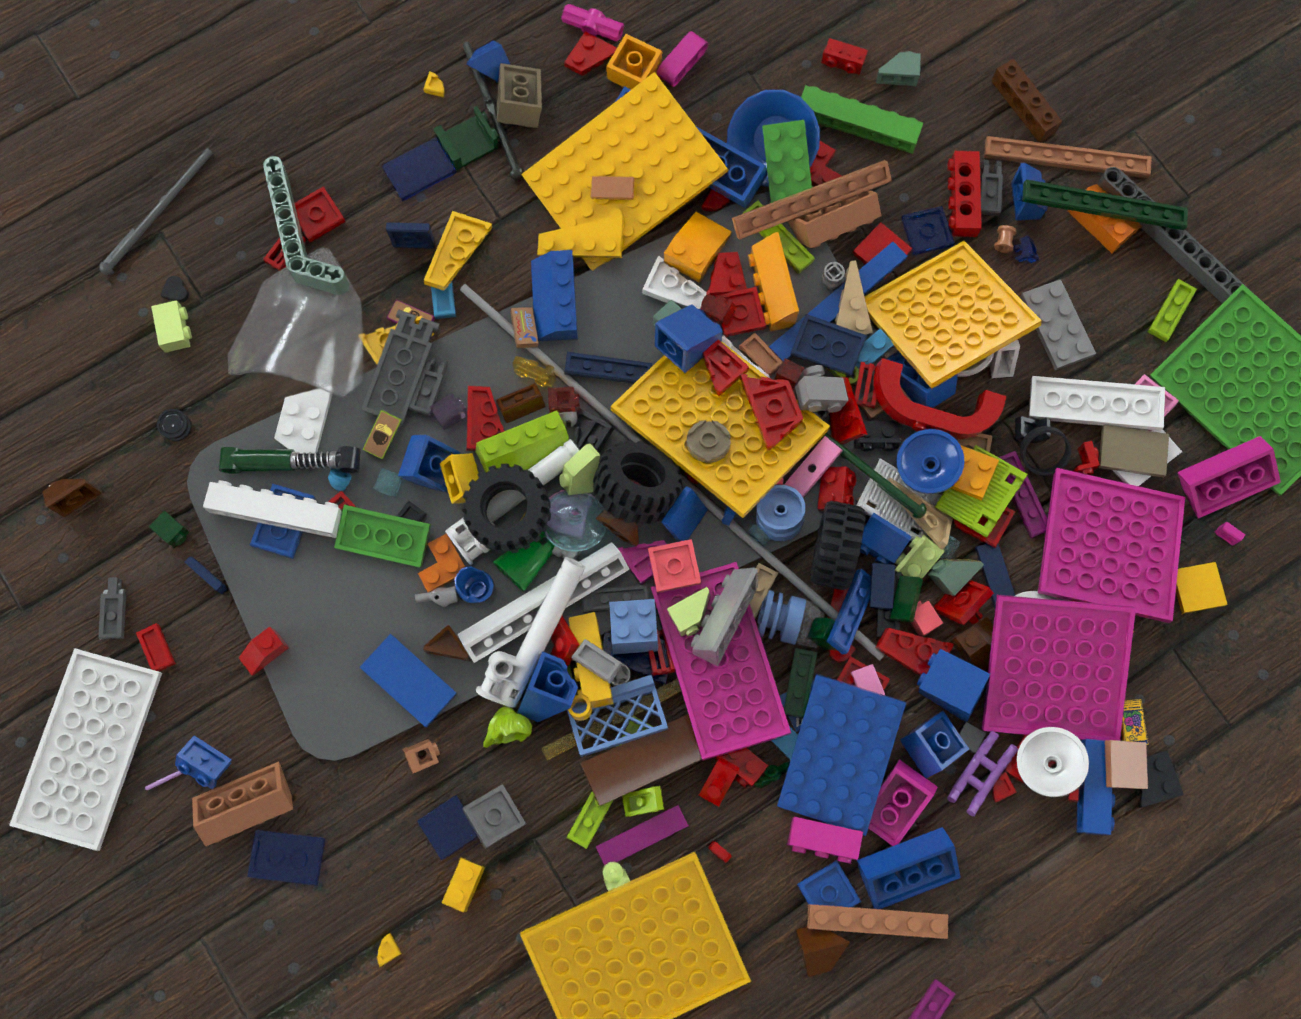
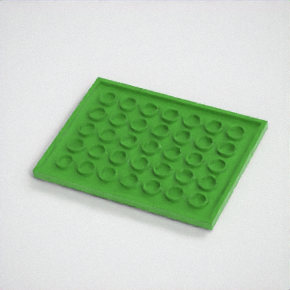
M1242 284L1149 378L1159 386L1165 387L1167 392L1179 400L1178 404L1228 450L1261 436L1274 449L1281 483L1270 488L1280 496L1301 476V335Z

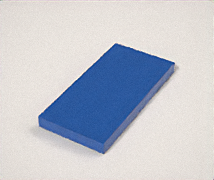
M392 634L360 666L369 677L426 728L457 695L450 686Z

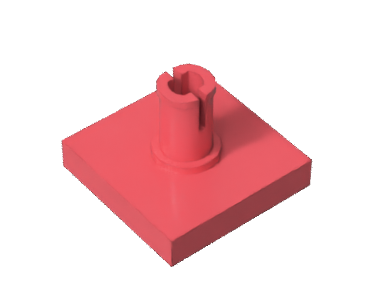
M692 539L648 548L657 593L701 584Z

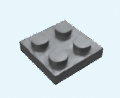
M503 784L462 808L485 849L526 825Z

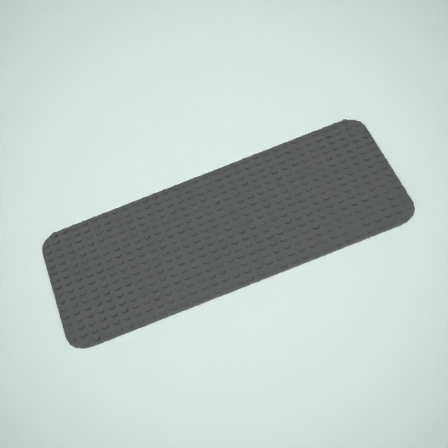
M770 192L754 195L746 209L757 200L763 206L770 204ZM736 203L707 216L710 220L732 231L720 253L738 252L746 287H757V291L760 293L759 287L754 285L753 274L755 271L754 267L749 265L748 254H751L752 246L764 238L759 233H755L738 239L732 221L733 217L741 215L746 209ZM788 222L781 223L797 239ZM680 229L622 255V258H615L602 264L595 270L591 269L574 277L578 339L538 341V348L564 371L567 352L652 363L653 366L664 356L655 347L653 316L667 303L642 294V290L658 255L664 259L665 250ZM826 241L816 248H809L803 245L815 260L800 274L786 261L799 309L796 323L836 290L827 289L823 286L821 280L825 266L830 262H837ZM714 262L700 283L680 272L679 274L685 279L693 281L707 292L711 282V273L714 270ZM844 275L842 284L846 281L845 275ZM533 296L498 313L512 324L511 308L532 307L533 309ZM709 296L704 312L712 322L718 323L721 327L714 299L715 296ZM490 316L432 342L433 345L429 356L435 357L432 372L437 373L442 359L447 360L448 364L431 416L408 410L404 424L399 425L384 459L362 450L378 416L361 410L376 368L333 387L334 390L317 453L337 452L339 447L352 446L361 449L360 470L358 473H350L352 476L350 483L342 492L358 508L397 516L405 504L410 501L427 514L422 522L432 524L427 543L446 534L445 530L463 518L462 503L452 504L448 490L447 492H442L420 486L399 477L398 474L412 435H428L460 451V454L473 453L478 473L482 470L485 473L476 452L466 451L468 386L490 387L504 431L556 410L558 413L577 412L578 408L612 425L526 348H516L515 338ZM871 323V327H872L873 333L867 335L866 340H867L868 338H870V337L876 332V330H875L874 326L872 325V323ZM766 325V329L726 338L744 355L739 349V345L753 333H756L769 347L790 328L770 332L769 326ZM792 356L770 378L772 380H788L793 393H795V386L804 377L803 370L817 364ZM882 357L874 363V366L878 364ZM824 367V377H835ZM868 370L863 373L859 400L864 395ZM875 371L872 372L869 393H871L874 388L873 378ZM854 373L852 374V377L846 375V378H853ZM569 375L650 446L651 443L611 411V405L633 385L632 383ZM536 383L543 397L545 407L506 423L496 399ZM856 385L851 386L854 395H855ZM858 406L863 421H895L885 411L870 420L860 406ZM281 412L217 440L200 451L190 466L187 486L191 502L251 640L270 626L278 632L289 647V649L266 665L264 670L292 735L303 750L316 758L338 761L358 755L421 724L360 668L390 634L457 693L440 712L442 714L479 696L476 688L482 685L486 677L485 672L489 666L488 660L491 654L502 651L516 656L528 631L475 663L472 659L469 662L427 654L423 650L424 645L448 624L457 635L556 576L562 567L564 558H562L563 556L557 557L553 554L523 592L510 581V577L507 578L493 563L494 560L504 553H499L497 550L482 553L472 560L473 564L471 566L478 570H483L491 576L494 584L491 596L484 602L468 603L457 594L458 602L442 607L433 601L416 603L415 594L427 593L418 573L437 563L428 544L422 567L334 548L336 538L323 537L322 535L303 532L293 559L251 547L250 543L258 522L209 513L203 508L210 482L226 481L234 487L246 485L258 492L261 489L270 490L272 484L313 495L316 497L317 503L323 505L340 492L329 483L328 475L331 470L329 467L326 469L323 467L320 469L317 467L314 469L311 467L301 469L299 467L294 471H241L239 474H227L219 471L220 450L223 447H235L242 450L287 449L274 438ZM829 414L824 420V422L830 425L829 431L827 433L832 437ZM578 415L576 424L571 427L570 422H568L566 428L568 437L573 442L575 441L574 431L578 424ZM899 423L901 444L895 451L887 452L882 449H874L867 452L861 451V449H855L854 440L843 444V446L872 469H875L880 458L897 468V455L901 445L909 436L918 431L913 430L910 426L900 425ZM617 428L613 430L600 451L599 464L608 448L620 442L630 441ZM821 439L783 477V485L819 444ZM839 455L830 467L847 466L855 472L856 485L853 488L854 505H857L858 501L856 499L862 495L870 477ZM678 466L680 473L687 479V476L684 475L685 471ZM816 466L810 468V472L816 470ZM562 472L544 485L548 498L561 490H565L559 481ZM821 477L803 497L805 502L804 525L800 533L792 539L774 541L765 537L759 531L756 524L757 505L744 518L735 512L733 520L770 553L819 530L823 511L817 509ZM628 478L630 480L638 482L641 486L647 487L645 484L638 480ZM692 483L725 512L727 505L709 492L702 484ZM594 490L592 493H585L592 495L583 536L578 538L565 535L571 540V543L583 547L576 561L583 560L611 542L617 548L635 547L621 541L596 520L598 515L605 510L603 503H599ZM341 499L337 503V505L339 506L344 501V499ZM526 499L493 522L496 527L509 528L519 523L527 511L528 504ZM709 510L688 539H692L699 573L737 562L738 568H741L762 558ZM662 520L656 521L653 524H647L646 522L643 525H638L639 544H651L664 540L667 544L677 542L662 524ZM547 525L548 533L540 543L544 546L552 537L555 536L559 540L564 534L553 531ZM453 543L465 567L470 566ZM628 570L600 588L641 584L633 573ZM654 577L642 584H648L649 599H654L651 587L655 586ZM452 581L441 588L455 586V582ZM582 598L565 608L562 615L568 626L570 625L569 617L588 614L583 613ZM610 611L595 612L600 635L602 636L611 631ZM551 639L544 650L547 654H550L554 647ZM505 662L497 664L496 667H502L505 664Z

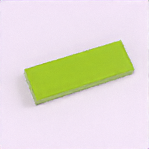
M1178 279L1151 324L1148 333L1167 342L1197 289Z

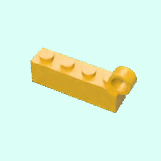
M595 612L569 617V627L576 637L579 646L586 639L603 650ZM577 663L578 668H574L576 682L580 681L581 689L578 690V695H575L568 711L573 719L583 721L591 715L592 708L611 705L614 702L610 684ZM584 702L587 704V708L583 713L577 714L573 712V707L576 703Z

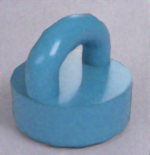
M337 468L331 469L328 475L330 485L337 491H344L352 477L350 473L337 471Z

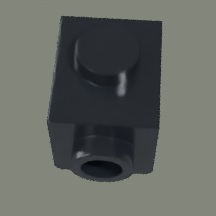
M1023 416L1015 418V439L1023 441L1024 437L1033 429L1050 426V419L1035 420ZM1050 433L1036 436L1031 440V443L1036 444L1050 439Z

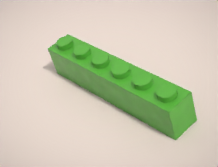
M805 85L801 98L814 111L818 124L913 154L923 122L915 118L901 116L893 111L888 112L879 109L874 105L860 103L856 99L841 97L837 93H828L820 90L818 87Z

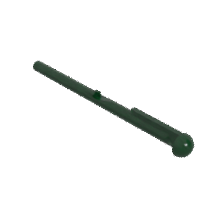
M828 433L824 435L843 450L840 454L843 459H847L875 481L878 487L912 512L914 518L925 516L927 508L924 503L921 505L917 504Z

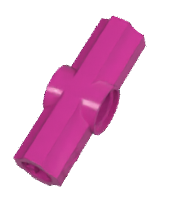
M568 4L563 10L562 22L581 28L583 33L586 31L594 36L600 35L617 42L622 37L624 24L605 17L597 9H589L587 11Z

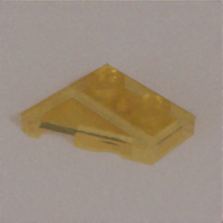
M518 356L515 357L512 365L518 376L532 378L536 384L542 387L549 386L553 388L556 382L553 366L547 365L544 369L539 367V363Z

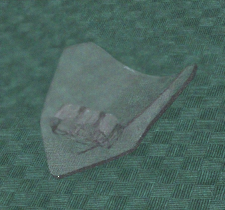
M319 248L307 255L310 259L341 268L332 252L327 248ZM287 267L265 280L228 353V374L242 375L252 372L276 374L306 382L329 393L344 397L363 382L361 300L350 281L348 291L337 295L296 283Z

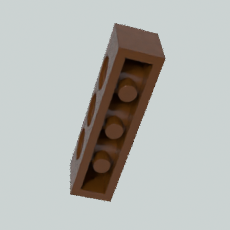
M1012 59L998 67L991 82L1036 140L1040 143L1054 135L1062 120L1016 61Z

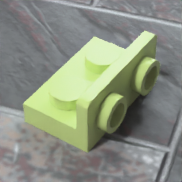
M925 534L921 538L916 536L909 545L912 548L907 555L902 553L896 560L895 564L898 566L895 571L897 573L902 572L904 576L920 577L922 579L945 550L940 549Z

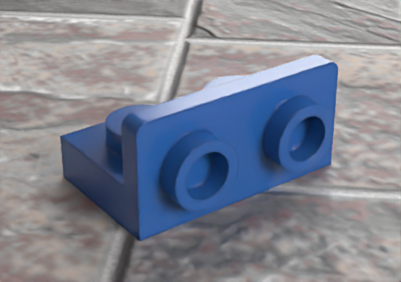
M193 736L176 755L175 766L182 774H188L195 778L201 786L214 789L218 778L230 766L232 759L196 736Z

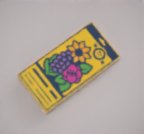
M1141 699L1126 700L1124 702L1121 727L1122 740L1146 742V745H1149Z

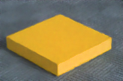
M1216 562L1178 569L1176 594L1182 614L1228 605Z

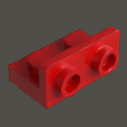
M829 38L821 63L831 68L836 67L845 70L850 74L860 75L868 50Z
M747 748L715 758L718 760L721 757L740 768L735 780L743 787L747 785L752 787L768 767L765 762Z

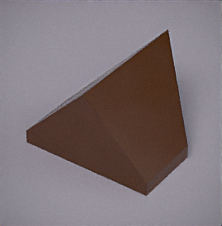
M606 510L596 518L598 522L624 543L634 546L639 544L638 525H636V522H624V519L620 517L618 519L613 516L612 512H607Z
M449 624L426 643L423 648L427 654L469 662L471 660L468 652Z
M807 927L795 929L808 977L831 971L850 943L830 930L808 929Z

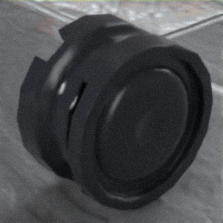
M168 409L161 413L157 419V428L165 438L171 441H181L189 436L192 423L182 411Z

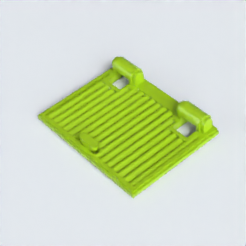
M975 445L972 450L999 460L983 500L981 501L949 488L943 493L935 508L987 538L1028 474ZM1009 474L1015 476L1012 484L1005 481ZM982 515L988 518L984 526L978 523Z

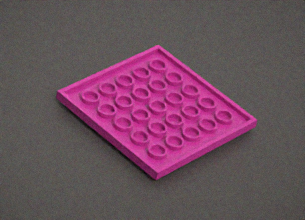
M1056 468L1053 475L1038 593L1074 602L1130 606L1136 608L1135 616L1166 623L1172 622L1185 497Z
M997 595L988 669L990 677L986 687L982 722L983 731L1029 735L1041 728L1057 727L1071 732L1078 739L1120 741L1136 608Z

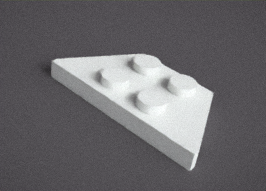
M327 386L285 397L274 437L275 440L287 449H293L295 452H300V454H303V452H306V454L318 452L334 390L333 387Z

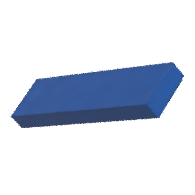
M863 569L856 570L827 640L841 654L848 653L870 600L871 576Z

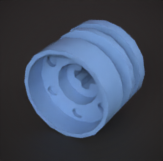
M769 590L764 601H762L757 620L759 634L763 637L766 627L770 628L768 638L772 639L776 630L781 631L780 642L795 645L804 615L806 599L791 596L786 605L783 604V593H779L777 602H774V591Z

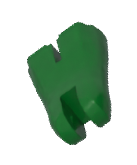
M548 530L540 534L541 539L537 543L535 541L530 543V548L526 550L520 548L518 553L507 551L506 554H502L493 561L497 569L507 578L510 577V581L523 592L553 555L552 551L559 541L554 536L543 546L540 541L547 535Z

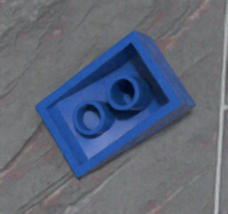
M899 351L887 358V360L903 364L900 386L913 402L934 408L956 393L958 374L931 389Z

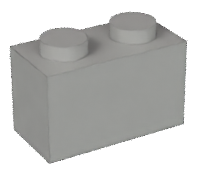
M804 376L795 386L800 410H809L810 412L829 411L834 413L840 411L849 401L843 377Z

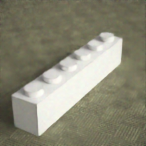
M221 480L218 483H209L203 508L209 513L332 538L337 537L342 511L338 508L337 504L325 502V505L318 504L316 500L311 498L298 500L295 499V496L286 493L278 496L266 489H261L258 492L246 485L234 487L231 486V483Z

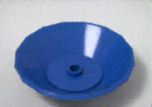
M764 90L748 97L735 110L727 129V144L761 162L767 168L762 126L805 120L809 165L811 167L819 150L820 127L814 111L800 96L786 90ZM768 174L760 186L769 187Z

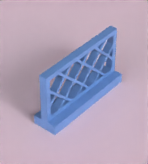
M652 675L611 687L614 704L592 708L594 713L589 716L590 720L585 729L576 725L575 719L572 718L567 709L581 757L668 730ZM652 693L654 701L650 708L639 703L644 695ZM628 701L634 704L628 715L618 710L622 702ZM584 702L576 703L573 707V712L577 714L583 713L587 708V704ZM637 706L648 711L643 722L632 717ZM607 708L612 711L607 722L596 717L600 709ZM652 713L660 717L662 725L651 727L646 722ZM615 714L626 718L621 729L610 724ZM594 720L604 725L599 736L588 731ZM629 721L640 725L637 733L629 734L624 731ZM608 727L619 732L615 740L607 741L602 738ZM586 734L597 739L593 747L583 749L582 741Z

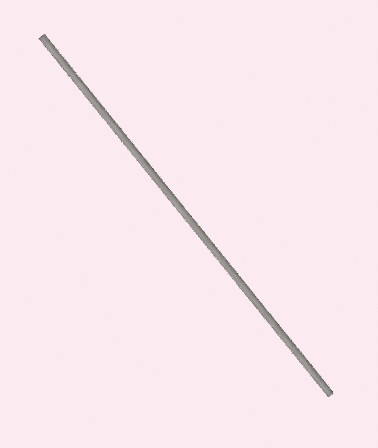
M464 284L460 291L515 338L513 325L470 287ZM538 347L526 348L630 441L634 443L638 441L644 442L571 376L564 374V370ZM680 474L682 476L681 486L683 488L686 486L692 488L706 508L722 521L725 512ZM734 520L731 521L728 527L829 617L834 621L836 620L838 612L739 524ZM857 629L854 639L880 661L885 654L876 649V645Z

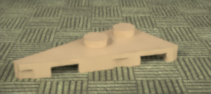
M856 260L850 261L845 275V286L841 293L838 306L839 312L836 315L835 322L836 325L869 335L873 331Z

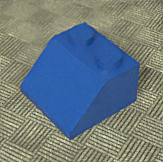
M1021 163L1011 182L1016 220L1041 219L1048 206L1022 202L1023 183L1026 179L1044 183L1045 180H1042L1041 171L1026 163Z
M412 435L398 476L420 486L447 492L440 463L452 454H460V451L428 435Z
M873 513L864 527L860 552L875 557L877 563L894 565L912 536L876 513Z
M941 711L900 739L925 778L942 771L969 750L944 711Z

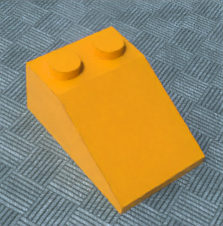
M695 212L665 250L664 262L700 283L713 264L715 257L720 253L732 234V231Z

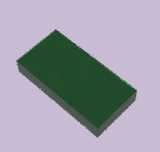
M900 576L890 617L892 620L914 621L923 579L920 577Z

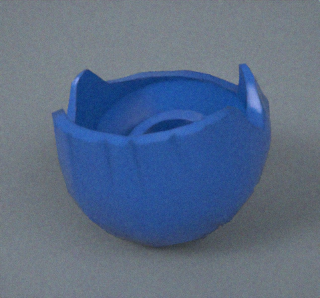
M472 566L463 567L457 573L454 580L458 596L468 603L484 602L491 596L494 584L491 576L483 570H478Z

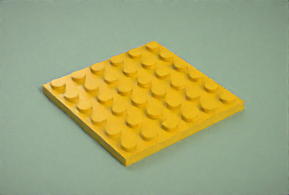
M965 241L960 242L864 296L869 318L890 338L895 348L931 389L1040 327L1042 321Z

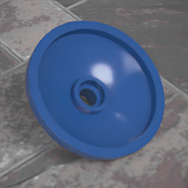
M937 429L918 431L909 436L898 451L897 469L899 475L908 487L919 493L937 494L951 488L962 475L964 469L963 450L958 441L944 431ZM929 463H934L935 467L929 469L927 465Z

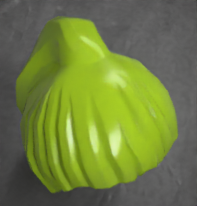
M500 708L489 723L483 747L488 748L493 744L509 743L514 740L523 742L530 736L532 725L525 716L516 713L513 708Z

